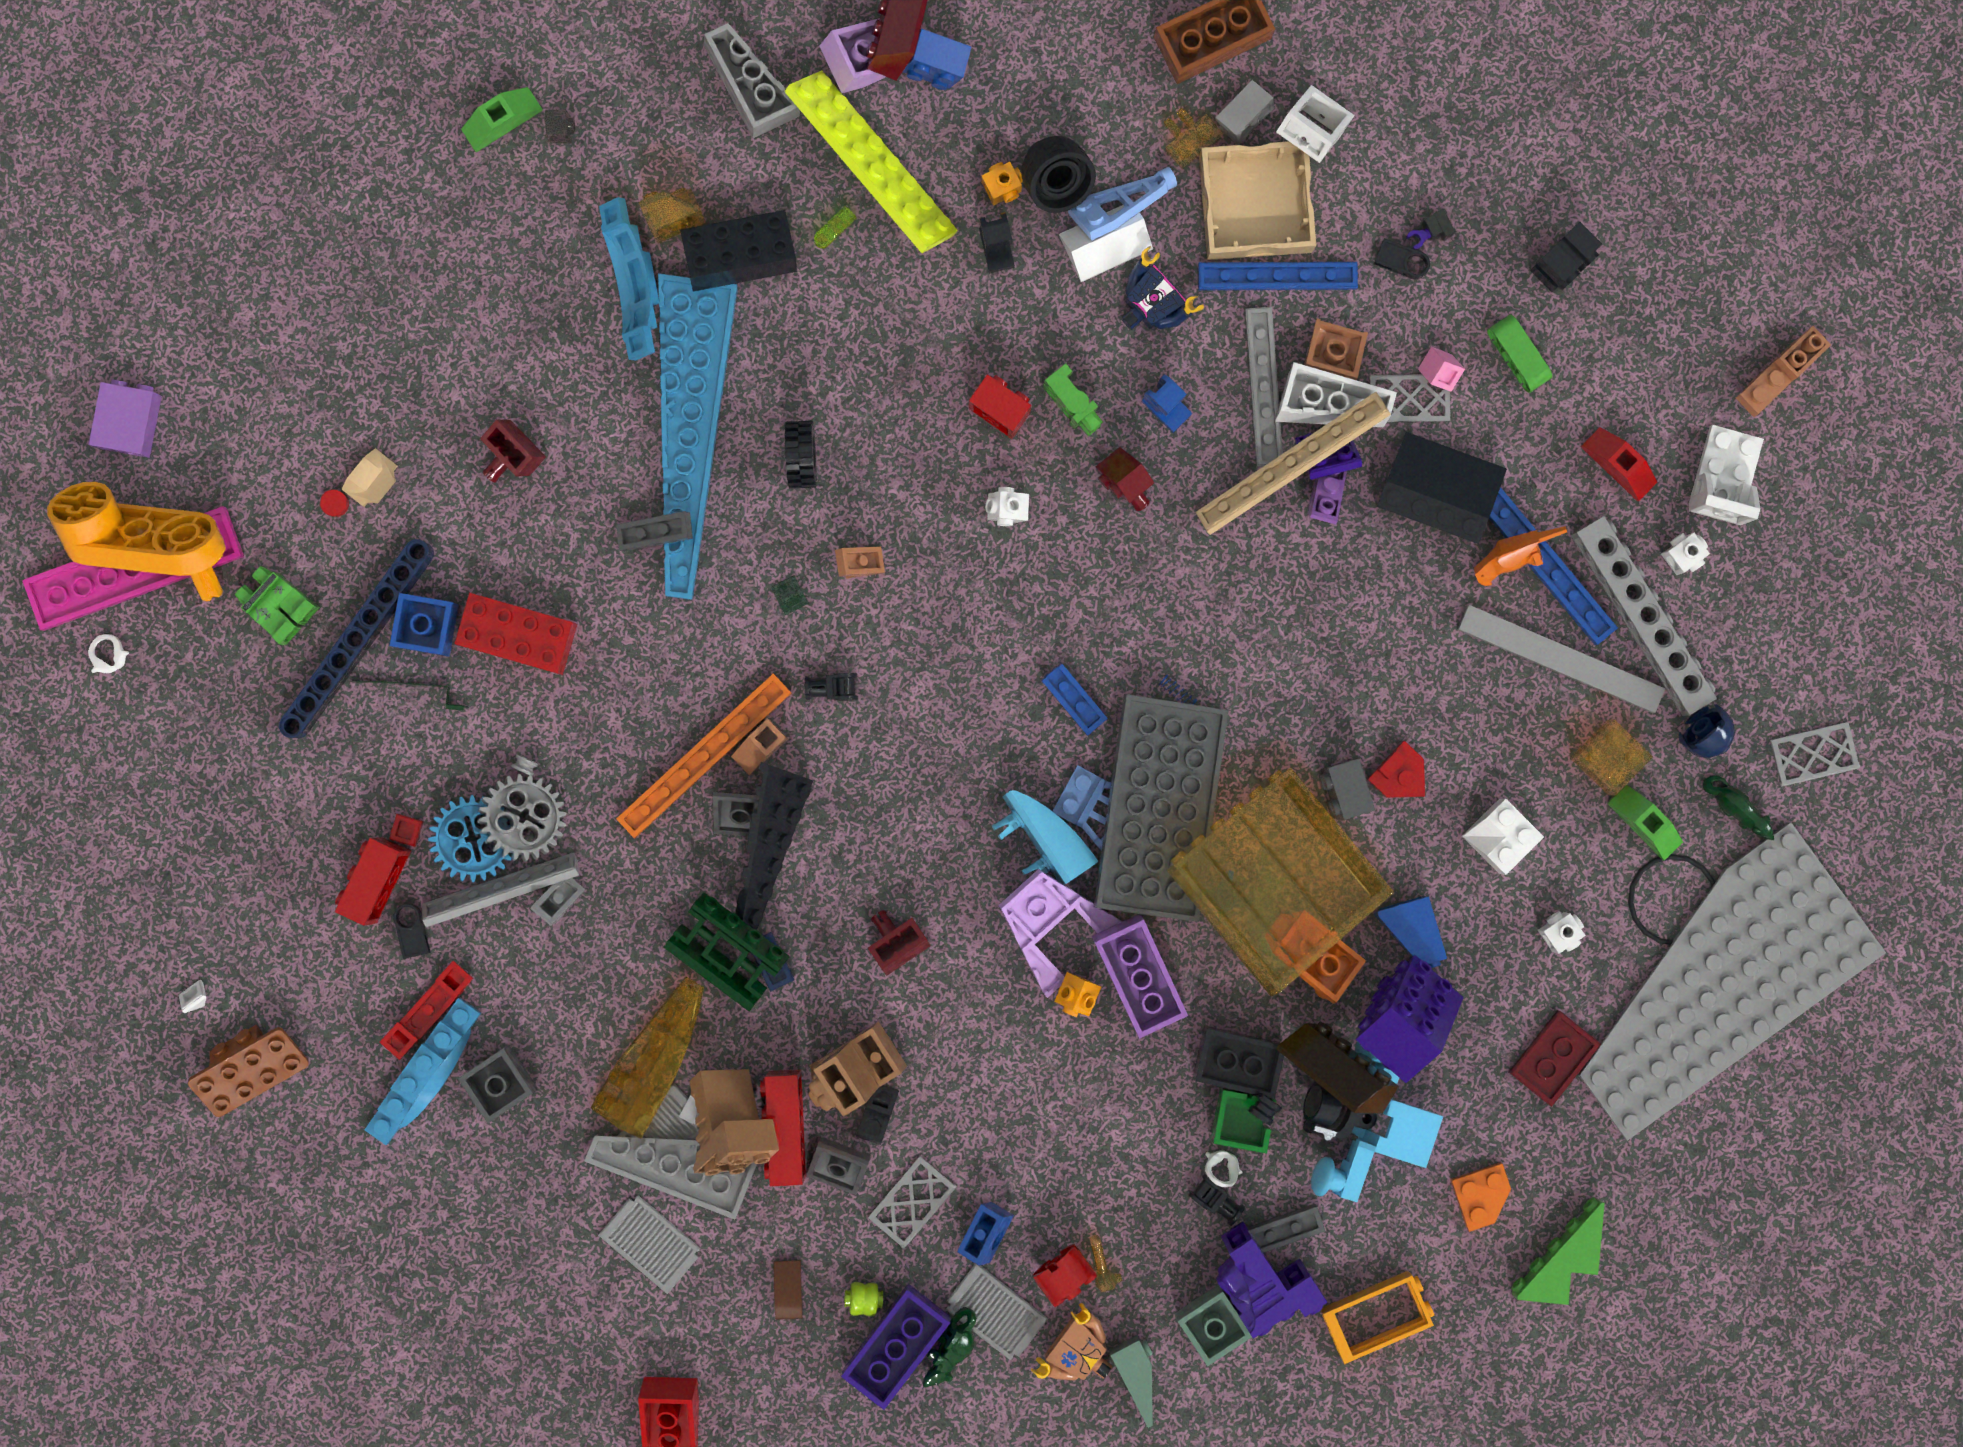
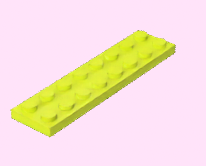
M822 70L788 85L784 92L921 253L930 250L955 235L958 230L951 223L950 219L944 215L933 199L927 195L916 179L910 175L899 159L893 155L882 139L876 135L865 119L859 115L848 99L842 95Z

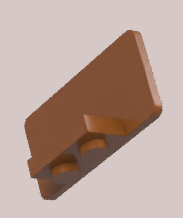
M255 1025L240 1031L229 1041L217 1044L210 1051L209 1067L188 1079V1086L214 1116L222 1117L307 1068L309 1063L307 1057L282 1028L277 1027L263 1035L261 1029Z

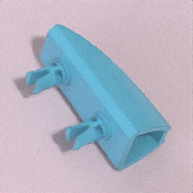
M1016 790L1009 791L1002 797L1010 808L1011 814L993 824V830L1005 825L1007 826L998 835L1002 840L1017 828H1023L1041 856L1039 860L1022 870L1023 875L1040 869L1046 874L1048 872L1053 873L1056 879L1065 885L1099 862L1077 833L1049 808Z

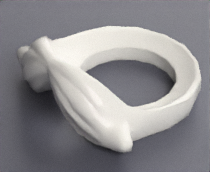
M103 634L93 640L88 650L89 658L94 666L91 670L92 673H112L124 666L129 652L124 651L118 637L112 634ZM106 639L113 642L114 666H110L96 657L95 648L100 641Z
M1224 1150L1213 1153L1206 1152L1205 1155L1208 1161L1205 1165V1172L1207 1176L1218 1186L1232 1187L1236 1183L1238 1175L1243 1173L1239 1168L1237 1157ZM1224 1158L1228 1159L1229 1181L1227 1182L1218 1180L1211 1171L1212 1167L1220 1163Z

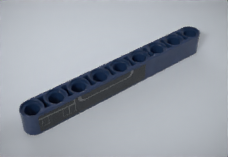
M420 539L411 540L406 544L281 718L279 730L283 736L300 739L309 733L395 613L399 593L408 594L434 557V550L430 544ZM423 546L425 549L424 556L416 559L414 556L415 549ZM407 567L409 577L401 581L399 579V572L402 568ZM392 589L394 597L390 602L386 603L383 599V594L386 590ZM376 611L378 619L374 624L370 625L368 615L370 612ZM360 632L362 642L360 645L354 646L352 643L353 635ZM344 654L347 659L346 665L339 668L337 666V658ZM325 676H328L331 680V685L328 689L324 690L321 686V681ZM312 697L315 701V707L309 712L305 707V703ZM296 719L300 725L299 730L296 733H292L290 724Z

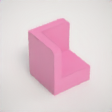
M1431 347L1418 370L1430 384L1452 391L1465 368L1452 354Z

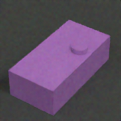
M1141 914L1092 936L1139 1039L1188 1016Z

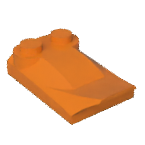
M1304 910L1297 913H1281L1264 935L1271 953L1312 986L1320 998L1327 999L1332 1004L1337 1003L1366 962L1364 958Z

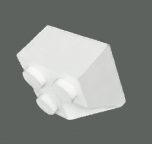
M1499 799L1462 835L1499 874L1503 875L1512 870L1544 838L1507 799Z

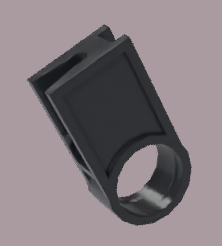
M1384 238L1374 265L1416 280L1426 275L1430 269V260L1422 251L1414 250ZM1413 256L1422 258L1426 266L1425 271L1421 274H1413L1407 268V260Z
M414 904L399 906L393 914V921L403 959L431 953L420 908ZM404 907L412 908L417 914L416 923L411 927L403 926L399 921V913Z

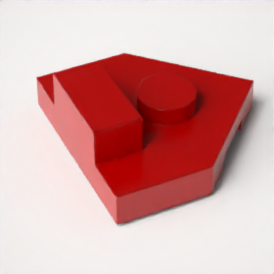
M1402 741L1367 780L1386 798L1425 797L1424 758L1408 743Z

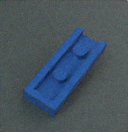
M1062 663L1054 667L1041 680L1087 736L1108 719Z

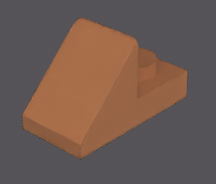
M881 547L841 548L835 550L839 577L846 576V579L885 573Z

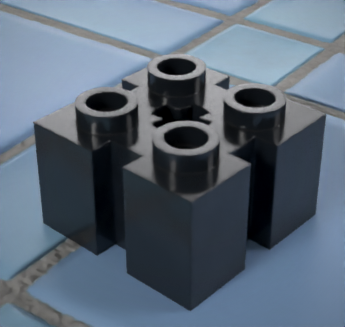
M1579 222L1530 271L1551 292L1555 291L1558 287L1563 290L1599 256L1596 250L1602 243Z

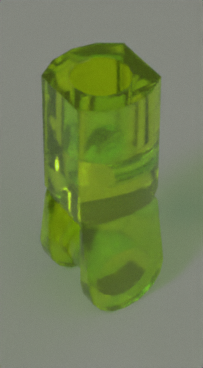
M844 206L827 224L816 232L814 236L815 245L821 249L828 247L857 217L847 206Z

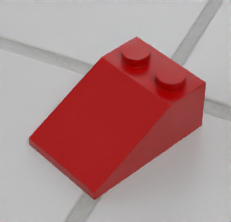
M644 1377L638 1397L642 1447H698V1379Z

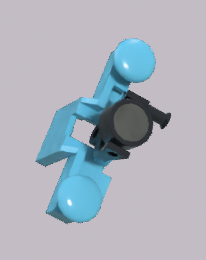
M1357 1041L1354 1051L1362 1053L1372 1061H1375L1374 1067L1388 1072L1392 1076L1391 1080L1397 1084L1399 1077L1391 1070L1386 1069L1380 1060L1371 1052L1364 1050ZM1317 1082L1313 1083L1308 1089L1303 1104V1115L1306 1119L1303 1124L1305 1132H1313L1328 1141L1332 1137L1346 1139L1351 1133L1358 1136L1356 1141L1352 1140L1347 1158L1343 1159L1340 1169L1335 1168L1331 1157H1323L1316 1163L1311 1177V1188L1315 1195L1323 1196L1328 1190H1332L1334 1194L1341 1198L1358 1202L1374 1152L1424 1168L1427 1167L1443 1116L1391 1099L1383 1113L1391 1117L1385 1137L1371 1131V1128L1377 1122V1113H1354L1349 1108H1347L1340 1125L1332 1130L1326 1127H1330L1337 1120L1342 1103Z

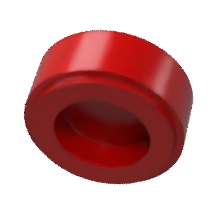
M329 490L322 495L320 507L325 514L332 517H340L347 512L349 500L344 493L338 490Z

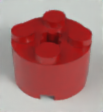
M1071 1244L1062 1249L1060 1255L1042 1264L1033 1273L1032 1277L1050 1303L1057 1307L1066 1299L1070 1301L1082 1291L1079 1287L1083 1283L1084 1285L1089 1284L1098 1275L1075 1244Z

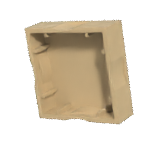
M1289 141L1274 142L1255 147L1233 145L1201 149L1199 163L1207 260L1313 252L1316 247L1314 209L1310 199L1311 170L1308 154Z

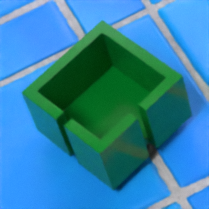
M1220 1087L1210 1138L1213 1144L1267 1154L1271 1129L1268 1125H1263V1121L1248 1111L1249 1107L1257 1102V1095L1249 1094L1247 1097L1245 1092Z

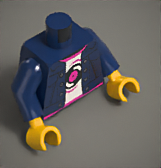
M1151 246L1142 251V259L1137 262L1129 274L1125 288L1127 295L1125 302L1131 310L1121 319L1130 330L1141 321L1149 329L1153 327L1158 329L1177 327L1189 318L1192 313L1201 311L1204 308V304L1199 305L1197 308L1193 306V300L1198 298V296H1191L1186 300L1155 264L1150 266L1160 257L1159 252L1155 255L1154 259L1148 256V250Z

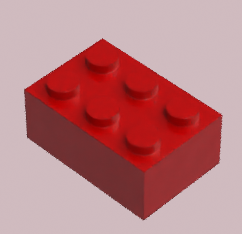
M383 837L369 838V841H364L358 853L361 856L357 866H352L347 875L349 883L346 889L341 890L336 898L335 904L338 906L335 913L363 926L378 923L411 850Z

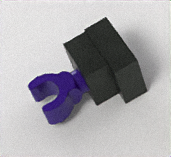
M1441 209L1424 219L1422 222L1424 229L1410 231L1406 238L1418 237L1419 243L1412 248L1418 250L1429 238L1432 241L1441 236L1442 240L1445 241L1452 237L1456 231L1444 209Z

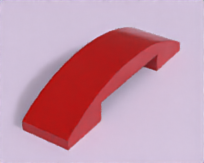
M452 961L435 980V983L379 1043L401 1060L434 1026L474 978L455 961Z

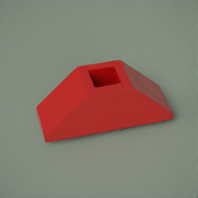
M1601 427L1580 446L1637 502L1657 483L1647 461L1628 442Z

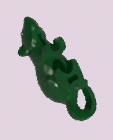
M1717 775L1709 776L1704 780L1702 785L1704 791L1717 796V804L1726 816L1736 818L1742 829L1750 828L1756 835L1768 840H1774L1773 830L1769 824L1771 821L1768 815L1763 817L1759 810L1752 805L1745 793L1732 785L1729 786L1724 778ZM1714 781H1720L1726 787H1714L1712 784Z
M967 1307L960 1308L939 1337L938 1341L941 1342L939 1349L932 1348L927 1353V1358L930 1360L934 1359V1361L932 1362L933 1366L923 1378V1387L939 1385L944 1381L951 1382L953 1380L951 1371L972 1352L974 1347L972 1328L976 1324L977 1319L972 1309ZM967 1315V1321L964 1324L957 1325V1322Z

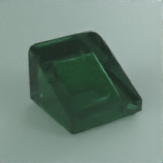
M795 575L771 587L785 615L809 604Z

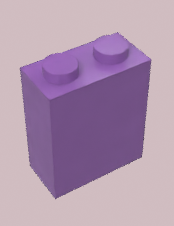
M112 379L111 384L101 382L88 445L98 449L150 458L162 396L153 392V387L137 384V388L127 387L128 383Z

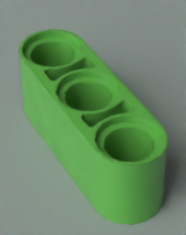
M1509 314L1487 329L1489 338L1491 340L1494 339L1493 344L1505 362L1509 361L1507 365L1519 383H1523L1522 387L1526 392L1531 393L1552 379L1553 376L1550 368L1513 315Z

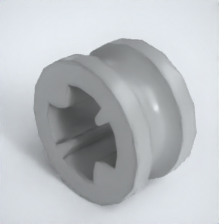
M516 754L517 761L512 763L511 767L533 776V768L538 767L539 764Z

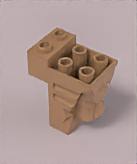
M878 1021L809 1065L813 1081L809 1084L810 1092L808 1096L815 1107L821 1106L825 1111L836 1107L844 1117L865 1104L880 1086L900 1075L907 1065Z
M749 1069L701 1070L689 1081L691 1096L695 1099V1106L697 1108L695 1125L699 1127V1134L696 1136V1141L700 1145V1150L696 1153V1162L693 1167L694 1173H705L706 1176H712L720 1172L729 1171L730 1174H740L753 1162L755 1164H763L770 1161V1158L779 1151L773 1119H759Z

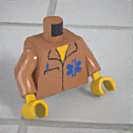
M1083 1303L1079 1304L1082 1309L1080 1313L1074 1314L1071 1311L1073 1317L1045 1353V1360L1048 1363L1040 1357L1036 1358L1040 1367L1036 1370L1031 1368V1371L1038 1378L1050 1377L1073 1381L1080 1378L1085 1380L1089 1373L1094 1371L1104 1379L1112 1369L1113 1365L1102 1358L1107 1349L1105 1345L1106 1335L1101 1322L1087 1310Z

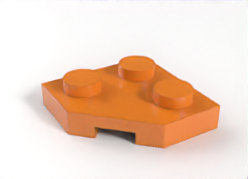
M1501 1162L1450 1179L1469 1232L1496 1222L1511 1191L1504 1166Z

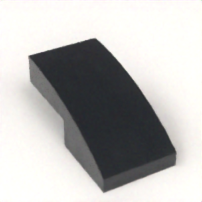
M882 1085L867 1101L856 1137L879 1145L882 1144L899 1090Z

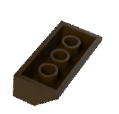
M1306 1023L1277 1046L1276 1049L1354 1113L1383 1114L1399 1087L1391 1080L1392 1076L1388 1072L1374 1067L1369 1057L1355 1052L1349 1041L1335 1036L1332 1033L1333 1029L1325 1023Z

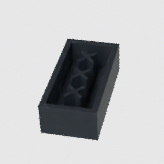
M785 210L680 230L693 292L797 272L796 256Z

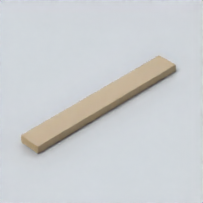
M1374 392L1196 511V514L1206 531L1211 535L1390 416L1391 413L1378 393Z

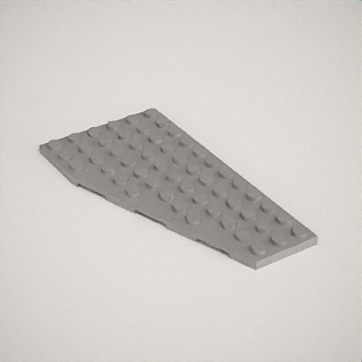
M1791 822L1786 823L1773 833L1774 840L1764 839L1723 869L1718 880L1676 935L1671 946L1624 1008L1623 1013L1606 1035L1601 1046L1578 1073L1625 1140L1631 1139L1886 953Z

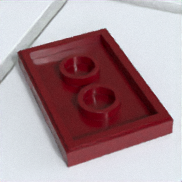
M1557 1010L1508 1073L1552 1107L1601 1046V1043L1564 1013Z

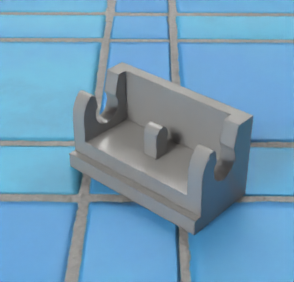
M1251 80L1215 117L1216 121L1220 124L1219 129L1236 145H1239L1274 109V97Z

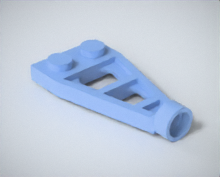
M1166 167L1158 171L1154 176L1090 194L1080 205L1068 210V213L1091 240H1094L1117 229L1165 195L1168 190L1177 186V180L1171 168ZM1142 191L1146 193L1135 202L1128 197V195ZM1119 200L1124 205L1121 210L1113 215H1108L1100 207L1104 203Z

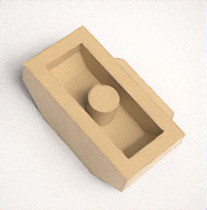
M375 448L360 461L347 477L342 490L363 507L367 503L378 504L396 482L394 470L398 466Z

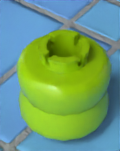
M853 1282L851 1283L850 1290H845L844 1307H849V1313L853 1316L862 1314L875 1316L877 1308L882 1309L883 1291L878 1292V1285L876 1283L863 1284Z

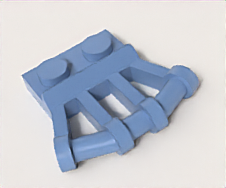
M1077 765L1052 812L1082 828L1102 851L1103 837L1100 839L1086 821L1091 817L1105 825L1106 817L1093 811V808L1098 800L1108 805L1109 798L1102 795L1104 788H1111V782Z

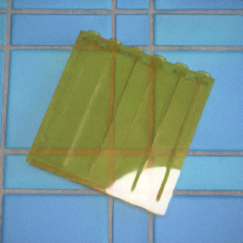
M1291 767L1285 772H1282L1280 769L1267 779L1270 782L1268 786L1263 789L1260 785L1248 795L1251 798L1249 802L1244 805L1241 801L1229 811L1232 815L1226 821L1220 818L1210 827L1213 831L1207 837L1203 834L1190 843L1193 848L1188 853L1182 850L1170 860L1173 865L1167 869L1172 878L1270 996H1274L1285 989L1394 893Z

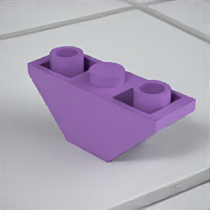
M1347 471L1315 479L1307 512L1310 518L1337 524Z

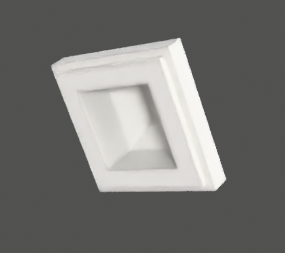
M198 980L179 994L181 1009L184 1013L205 1006L206 993L202 980Z

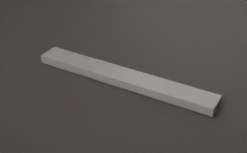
M1467 605L1457 629L1651 713L1656 712L1665 688L1471 605Z

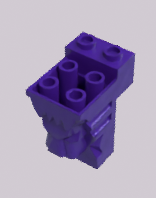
M1244 1222L1221 1235L1230 1257L1218 1268L1216 1281L1220 1288L1229 1295L1240 1319L1253 1339L1258 1335L1263 1336L1272 1329V1326L1278 1322L1290 1319L1298 1309L1306 1317L1318 1313L1322 1310L1323 1305L1328 1303L1300 1258L1277 1273Z

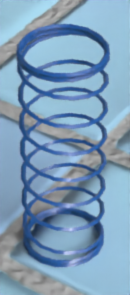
M1166 675L1164 679L1158 684L1160 687L1164 686L1162 685V683L1168 677V675Z

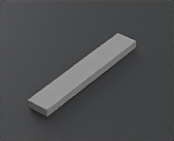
M1272 307L1245 309L1256 468L1265 466L1283 454L1281 422H1275L1279 409Z
M570 853L423 903L422 921L426 927L579 876L577 857L575 853Z

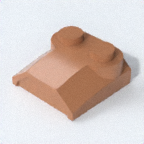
M1316 319L1304 365L1357 380L1368 332L1363 333Z

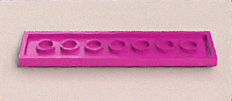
M222 506L204 513L210 515L216 521L226 548L222 558L212 568L243 558L244 554L227 508ZM70 562L24 579L22 582L39 629L45 631L191 576L89 566Z

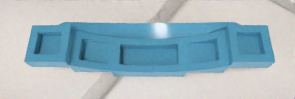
M617 197L599 206L602 220L601 230L611 257L619 290L623 325L622 338L626 344L628 359L638 360L655 353L651 330L657 328L653 306L660 302L650 252L642 251L638 226L630 224L625 198Z
M460 997L456 1000L443 1020L437 1024L425 1043L421 1044L394 1082L390 1092L378 1107L377 1113L364 1129L366 1132L384 1145H388L400 1128L411 1123L428 1106L456 1066L470 1037L471 1027L481 1014L479 1010Z

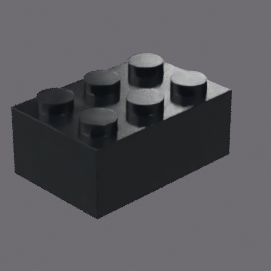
M1204 1025L1192 1078L1197 1082L1258 1095L1261 1092L1267 1097L1275 1099L1284 1055L1276 1049L1280 1042Z

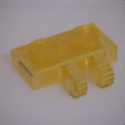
M1180 108L1177 111V115L1188 129L1181 133L1173 120L1168 118L1164 121L1166 128L1176 138L1165 150L1179 167L1183 169L1199 156L1202 148L1210 147L1223 136V133L1207 114L1194 123L1187 111Z

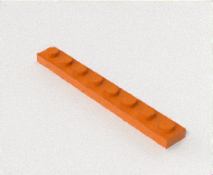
M773 673L616 818L617 821L633 838L638 837L792 694L791 691Z

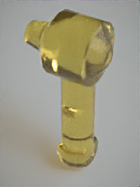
M1093 1235L1089 1239L1097 1269L1096 1274L1098 1275L1095 1278L1096 1287L1101 1293L1114 1290L1116 1284L1122 1281L1121 1274H1114L1108 1270L1100 1237Z

